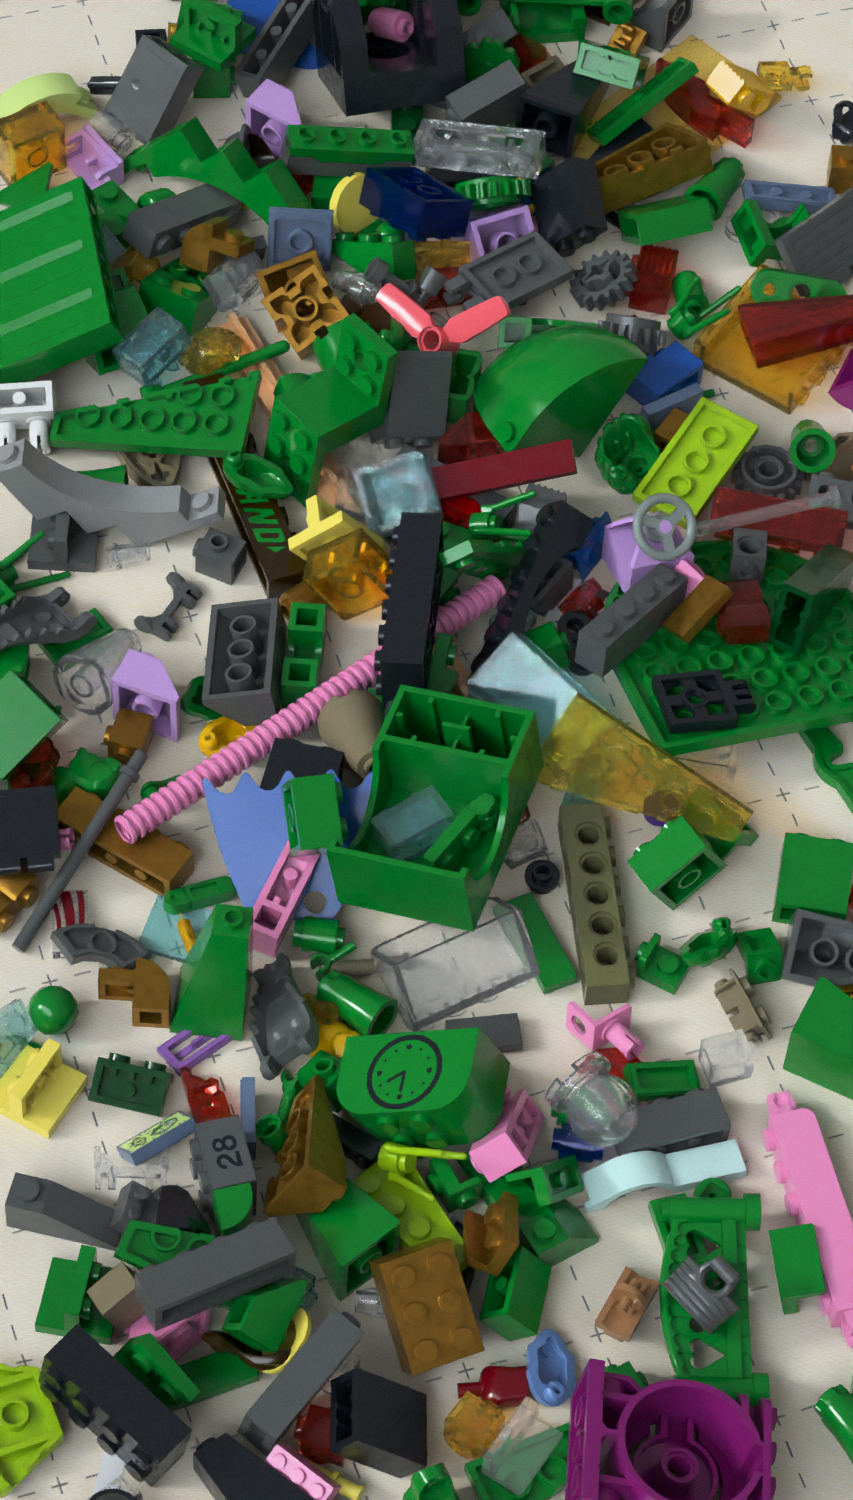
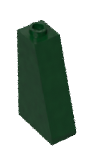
M828 543L783 583L767 643L795 655L801 652L850 586L853 577L852 552Z

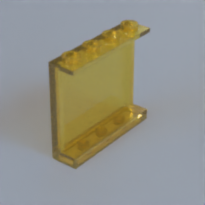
M762 263L741 287L742 290L734 295L724 306L723 309L729 308L731 310L730 313L708 325L694 342L693 354L704 362L703 368L790 415L798 405L803 406L814 385H821L831 365L836 366L841 360L844 349L848 345L850 347L853 346V317L847 323L828 312L815 311L814 313L774 310L758 306L752 299L749 285L757 271L762 268H771ZM771 283L766 284L763 288L764 294L767 295L775 291V286ZM792 294L794 299L802 300V298Z

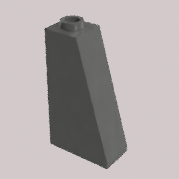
M334 1308L245 1414L237 1432L268 1457L275 1445L281 1441L359 1344L364 1332L359 1329L361 1325L358 1320L345 1311L340 1313Z

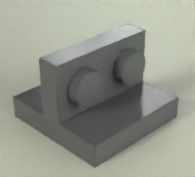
M66 511L40 520L32 516L30 538L40 531H43L45 536L29 549L28 569L95 573L100 530L87 534Z

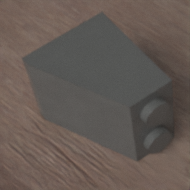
M397 351L398 357L384 422L379 427L370 431L371 444H384L385 449L401 448L405 443L413 444L415 449L432 447V442L445 436L453 359L452 351Z

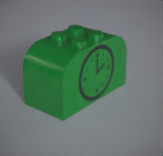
M479 1027L347 1036L336 1092L340 1104L371 1136L383 1143L391 1141L409 1147L444 1149L449 1145H465L476 1142L494 1128L502 1112L510 1062Z

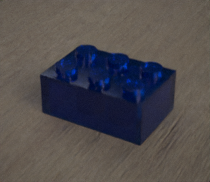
M367 167L359 204L369 209L371 215L387 220L389 226L408 233L410 239L425 242L427 238L450 241L451 237H465L473 200L417 167Z

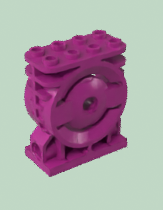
M590 1358L571 1396L565 1500H712L717 1491L719 1478L721 1486L719 1500H772L776 1490V1477L771 1476V1466L775 1462L777 1444L772 1442V1431L775 1429L777 1422V1408L772 1407L771 1399L762 1397L756 1407H750L749 1397L746 1394L739 1393L734 1400L713 1386L687 1379L664 1380L642 1389L631 1376L605 1372L604 1360ZM650 1425H656L655 1436L644 1441L637 1449L632 1461H630L628 1456L630 1449L641 1440L648 1438L651 1433ZM694 1434H696L697 1442L693 1440ZM670 1472L676 1473L679 1477L674 1476Z

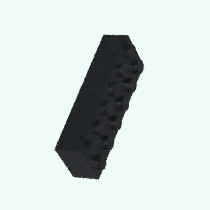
M402 511L400 525H394L393 546L397 547L395 550H390L389 570H393V574L386 575L385 593L389 595V598L383 599L382 620H386V623L379 625L378 645L382 646V649L375 651L374 670L381 673L377 674L376 695L382 696L383 710L390 709L401 684L428 689L444 572L443 564L438 555L444 552L443 513Z

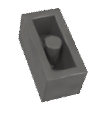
M134 1180L121 1188L110 1228L123 1234L131 1219L140 1221L152 1190Z

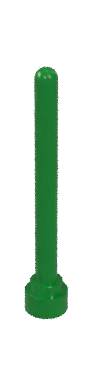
M282 340L162 387L159 384L155 386L149 384L139 388L142 398H147V393L180 387L186 381L221 373L222 377L287 353L290 349V344Z

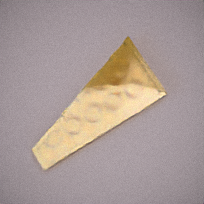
M579 692L575 695L541 746L544 766L537 783L550 786V789L571 792L584 796L587 800L635 814L642 813L657 818L656 820L665 823L678 819L682 815L702 834L729 842H734L754 812Z

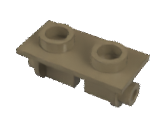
M730 968L729 971L733 978L729 981L727 979L717 981L714 984L716 989L714 994L727 1015L739 1009V1013L728 1018L738 1035L739 1041L745 1042L746 1045H752L758 1041V1035L763 1032L769 1040L772 1039L766 1027L772 1023L762 1005L755 1007L750 998L756 994L746 976L739 978L734 970Z

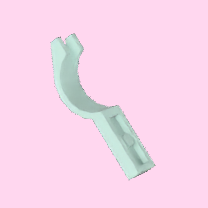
M736 1139L669 1154L649 1150L631 1152L615 1157L580 1174L583 1186H585L589 1200L584 1202L585 1213L603 1210L621 1195L646 1187H664L670 1189L674 1194L695 1189L699 1182L707 1178H718L724 1182L745 1178L747 1169Z

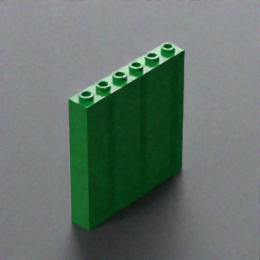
M82 176L1 210L0 384L27 382L124 341L96 197Z

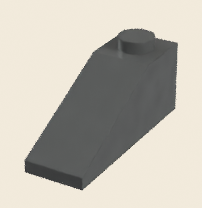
M15 1172L5 1202L6 1223L8 1227L116 1251L121 1233L110 1228L114 1209L52 1180Z

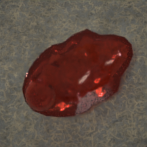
M51 739L10 776L11 789L42 787L52 784L61 756Z

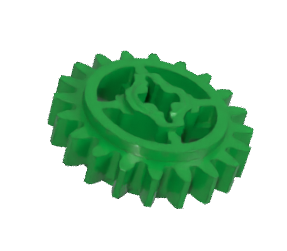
M517 176L480 177L457 183L455 188L444 191L446 207H457L459 211L495 210L519 204L521 199L532 196L530 180H519Z

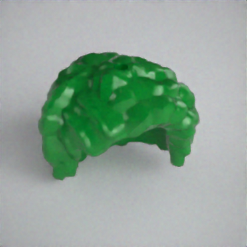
M621 413L620 417H615L614 421L608 422L602 428L603 435L598 437V446L594 453V460L608 485L622 495L633 494L660 456L661 449L654 442V433L651 430L650 423L642 415Z

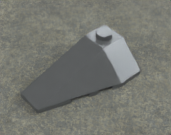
M796 909L791 916L785 942L781 979L815 987L821 976L828 979L835 986L853 985V922Z

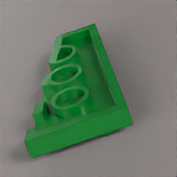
M467 540L438 555L443 567L484 580L488 575H493L502 581L510 576L509 571H512L520 563L524 554L523 545L525 541H518L515 543V546H511L509 540H502L493 543L492 540Z

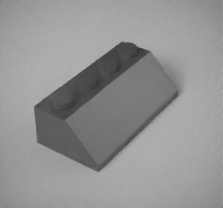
M278 597L211 605L202 703L203 706L244 726L261 725L264 720H270L272 715L279 714L280 684L285 656L287 626Z

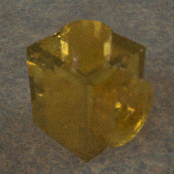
M467 1391L445 1418L444 1440L461 1457L478 1459L485 1456L489 1451L492 1453L497 1451L504 1442L507 1435L504 1432L506 1416L503 1415L501 1409L489 1400L483 1401Z

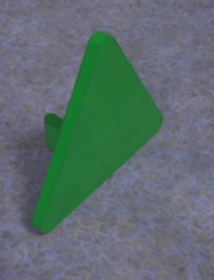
M48 162L2 189L0 191V204L11 207L48 191L54 168L52 163Z

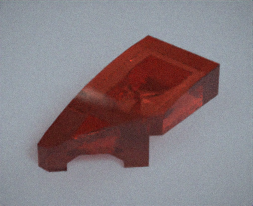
M187 1067L180 1068V1076L189 1110L196 1124L232 1116L226 1096L223 1091L219 1090V1080L212 1077L205 1080L192 1075L191 1069Z

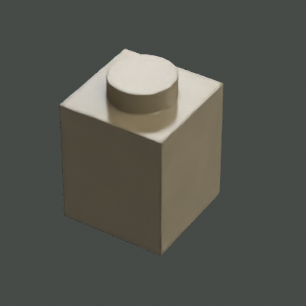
M122 1261L86 1291L102 1316L121 1333L144 1314L135 1297V1274L141 1270L137 1268L133 1272Z

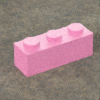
M285 1442L277 1443L265 1460V1463L314 1500H333L341 1488L338 1483Z

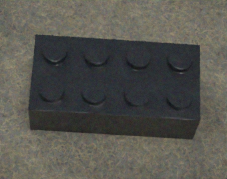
M76 1324L44 1356L38 1381L41 1384L40 1389L44 1395L55 1403L57 1401L61 1402L69 1410L68 1414L77 1426L82 1429L87 1427L98 1437L97 1442L106 1453L111 1456L116 1454L126 1463V1470L138 1482L145 1481L152 1487L184 1455L192 1429L81 1326Z

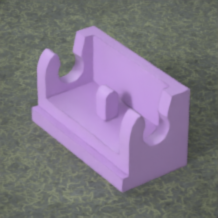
M89 124L84 125L83 129L67 136L63 140L65 146L75 144L73 147L67 148L60 153L62 162L77 178L82 176L91 190L111 179L118 186L124 183V161Z

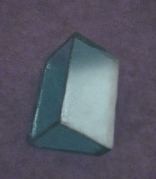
M519 630L512 631L465 683L471 688L468 694L473 699L535 711L542 754L548 758L545 764L559 777L563 774L571 777L620 724V721L614 714Z

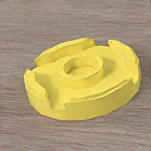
M356 172L351 177L346 176L338 183L333 191L329 210H334L333 225L340 232H354V236L379 219L384 207V192L381 184L375 177L361 172Z

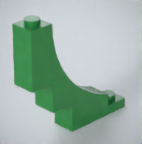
M197 117L136 148L122 159L124 161V174L135 168L138 172L149 168L154 177H184L219 188L252 209L268 226L270 206L313 209L281 158L259 169L239 138L216 148Z

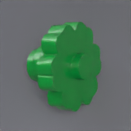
M486 36L482 38L480 44L470 42L466 49H464L466 84L509 59L517 71L519 69L520 59L517 56L516 50L512 47L504 48V42L500 38Z

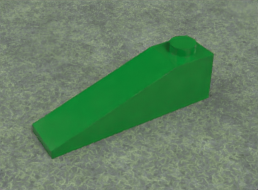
M470 1150L464 1152L467 1154L466 1160L456 1159L469 1179L476 1176L481 1177L483 1181L482 1199L488 1207L491 1203L496 1204L504 1191L518 1196V1247L523 1246L550 1267L599 1242L598 1236L580 1210L566 1199L539 1207L531 1177L506 1182L505 1175L489 1183L484 1174H479L474 1169L470 1161ZM519 1166L508 1173L521 1169L523 1166Z

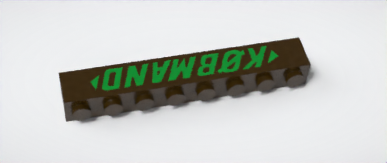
M221 373L183 382V386L194 383L200 386L219 383L218 378L223 377ZM250 432L245 454L256 455V442L253 434ZM207 457L218 485L226 493L225 501L242 540L247 541L248 555L266 597H278L280 599L282 593L311 576L310 564L289 550L288 539L296 535V532H290L288 528L289 519L285 507H279L278 499H261L246 490H239L225 476L222 466L225 458Z

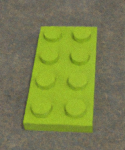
M702 396L633 492L632 501L640 505L646 498L654 494H674L689 504L697 521L758 434L759 426ZM660 503L654 505L649 510L652 512L664 511L670 515L677 507L668 503ZM683 517L677 525L687 530L686 520Z

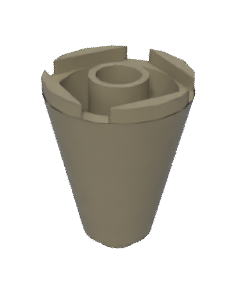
M354 689L349 690L350 694L340 698L338 695L332 697L322 707L317 718V725L323 742L336 751L344 752V762L361 778L365 779L373 771L371 749L384 723L386 712L383 710V705L377 696L369 691Z

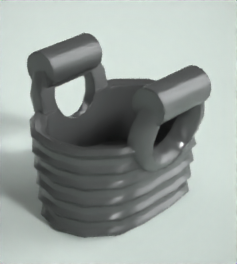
M720 1254L713 1260L704 1262L700 1266L688 1255L684 1261H681V1265L677 1266L675 1271H672V1275L662 1282L664 1288L709 1335H712L713 1331L718 1330L720 1325L723 1326L725 1321H729L731 1316L740 1311V1308L730 1296L733 1294L736 1284L742 1278ZM712 1271L725 1282V1286L720 1290H711L706 1285V1278Z

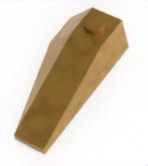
M315 1074L294 1097L284 1131L289 1136L282 1149L277 1152L274 1161L280 1165L277 1178H270L266 1187L263 1213L269 1217L323 1212L333 1200L335 1202L339 1201L348 1187V1182L346 1181L347 1162L322 1077Z

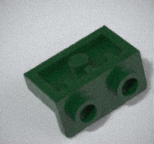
M111 1052L108 1059L98 1057L88 1097L89 1101L162 1117L169 1084L173 1082L174 1075L166 1072L167 1065L151 1061H145L144 1067L130 1064L131 1057Z

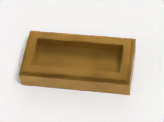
M707 575L662 625L669 633L688 644L734 594L728 586Z

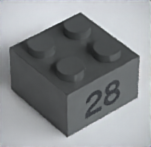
M239 1114L194 1124L195 1139L189 1140L192 1158H189L193 1179L199 1180L201 1190H198V1197L202 1212L209 1211L213 1225V1190L250 1182L253 1193L252 1216H255L257 1178Z

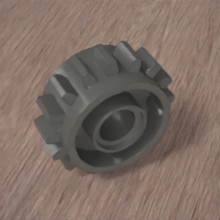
M607 313L605 321L598 320L597 327L605 328L615 335L625 337L642 352L656 354L657 346H665L667 331L660 330L661 321Z
M765 444L757 447L752 446L748 452H744L732 470L731 483H734L733 491L740 494L741 501L748 503L753 508L763 510L782 509L788 502L791 504L794 502L795 495H800L804 472L794 465L788 451L782 447Z

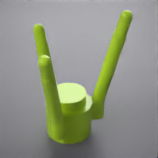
M387 1141L379 1151L378 1165L382 1171L389 1172L388 1181L399 1183L429 1202H434L436 1199L434 1195L404 1177L406 1173L414 1171L417 1165V1156L466 1160L467 1154L431 1148L409 1147Z

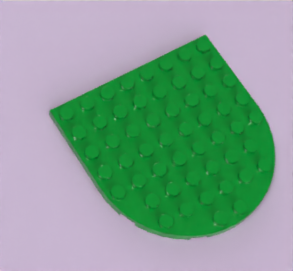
M730 541L694 542L690 548L694 554L693 563L697 564L706 576L709 575L728 586L734 595L688 644L669 633L663 626L613 668L659 758L853 722V593L847 588L801 652L795 655L766 641L783 583L808 560L790 552L767 546L762 583L728 579ZM618 582L615 583L609 593L604 610L624 594ZM720 669L724 681L746 680L756 709L752 713L738 714L737 727L670 735L651 687L653 676ZM682 686L674 688L667 696L682 694ZM698 686L699 688L704 689L706 692L710 691L709 689ZM690 697L688 699L693 704L701 702L698 697ZM723 704L708 705L706 709L709 715L722 714L724 706ZM686 708L672 709L674 716L679 719L693 717L691 710Z

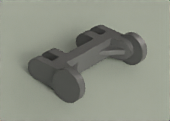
M170 572L166 577L167 583L173 590V600L165 611L155 617L138 615L134 620V625L141 632L151 633L164 641H169L172 638V633H175L179 628V624L171 617L180 605L191 610L196 605V600H199L203 595L198 588L187 583L176 572Z

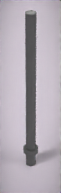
M136 749L127 765L121 766L118 771L120 773L119 778L13 942V948L21 953L25 952L132 782L136 783L140 778L138 773L148 759L147 754Z

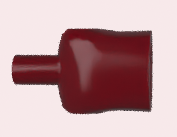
M527 1366L485 1367L481 1371L479 1382L457 1383L458 1399L481 1397L484 1408L489 1411H499L508 1407L529 1406V1385L526 1377Z

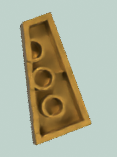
M669 122L595 162L605 215L713 171L707 137Z

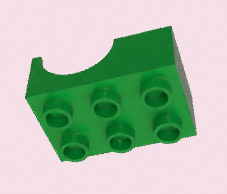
M401 684L371 749L373 757L372 784L361 826L354 840L347 848L340 847L338 840L331 839L326 849L338 902L474 932L544 766L536 712ZM479 794H492L496 799L497 805L495 810H497L499 815L498 822L494 825L493 830L481 833L476 846L473 849H468L458 861L454 871L426 866L423 855L463 809L467 808L474 799L476 800Z

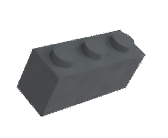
M716 1087L706 1090L697 1088L683 1096L672 1099L663 1097L654 1100L649 1105L637 1108L629 1106L618 1110L616 1113L611 1114L608 1133L617 1156L646 1150L669 1154L727 1141L731 1123Z

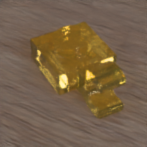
M758 61L756 69L759 79H762V82L766 83V86H769L773 91H792L793 86L799 91L809 90L810 86L806 78H812L813 76L810 66L789 67L788 61Z

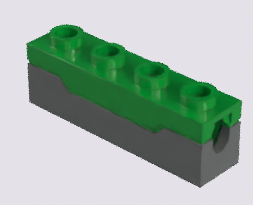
M288 124L281 148L282 161L291 174L351 177L355 175L354 173L361 172L375 178L407 179L415 155L411 130Z

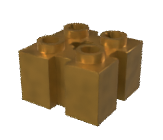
M314 264L293 278L297 286L287 293L281 286L261 300V303L280 329L285 325L289 327L282 333L301 360L313 353L312 344L318 335L321 338L328 333L327 327L349 316L336 295L331 299L327 298L333 291ZM304 308L315 309L311 317L301 318L304 316L302 312Z

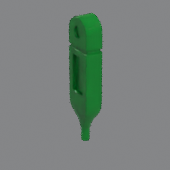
M221 876L167 891L164 895L163 908L171 915H179V912L183 914L189 912V910L194 911L230 901L238 893L231 877Z

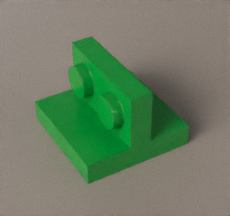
M184 0V24L170 37V45L183 54L221 73L256 38V27L242 21V19L211 4L207 0Z
M81 1245L77 1261L57 1257L52 1258L35 1322L36 1332L64 1337L78 1324L98 1343L111 1345L115 1327L102 1316L86 1292L113 1269L97 1262L96 1247Z

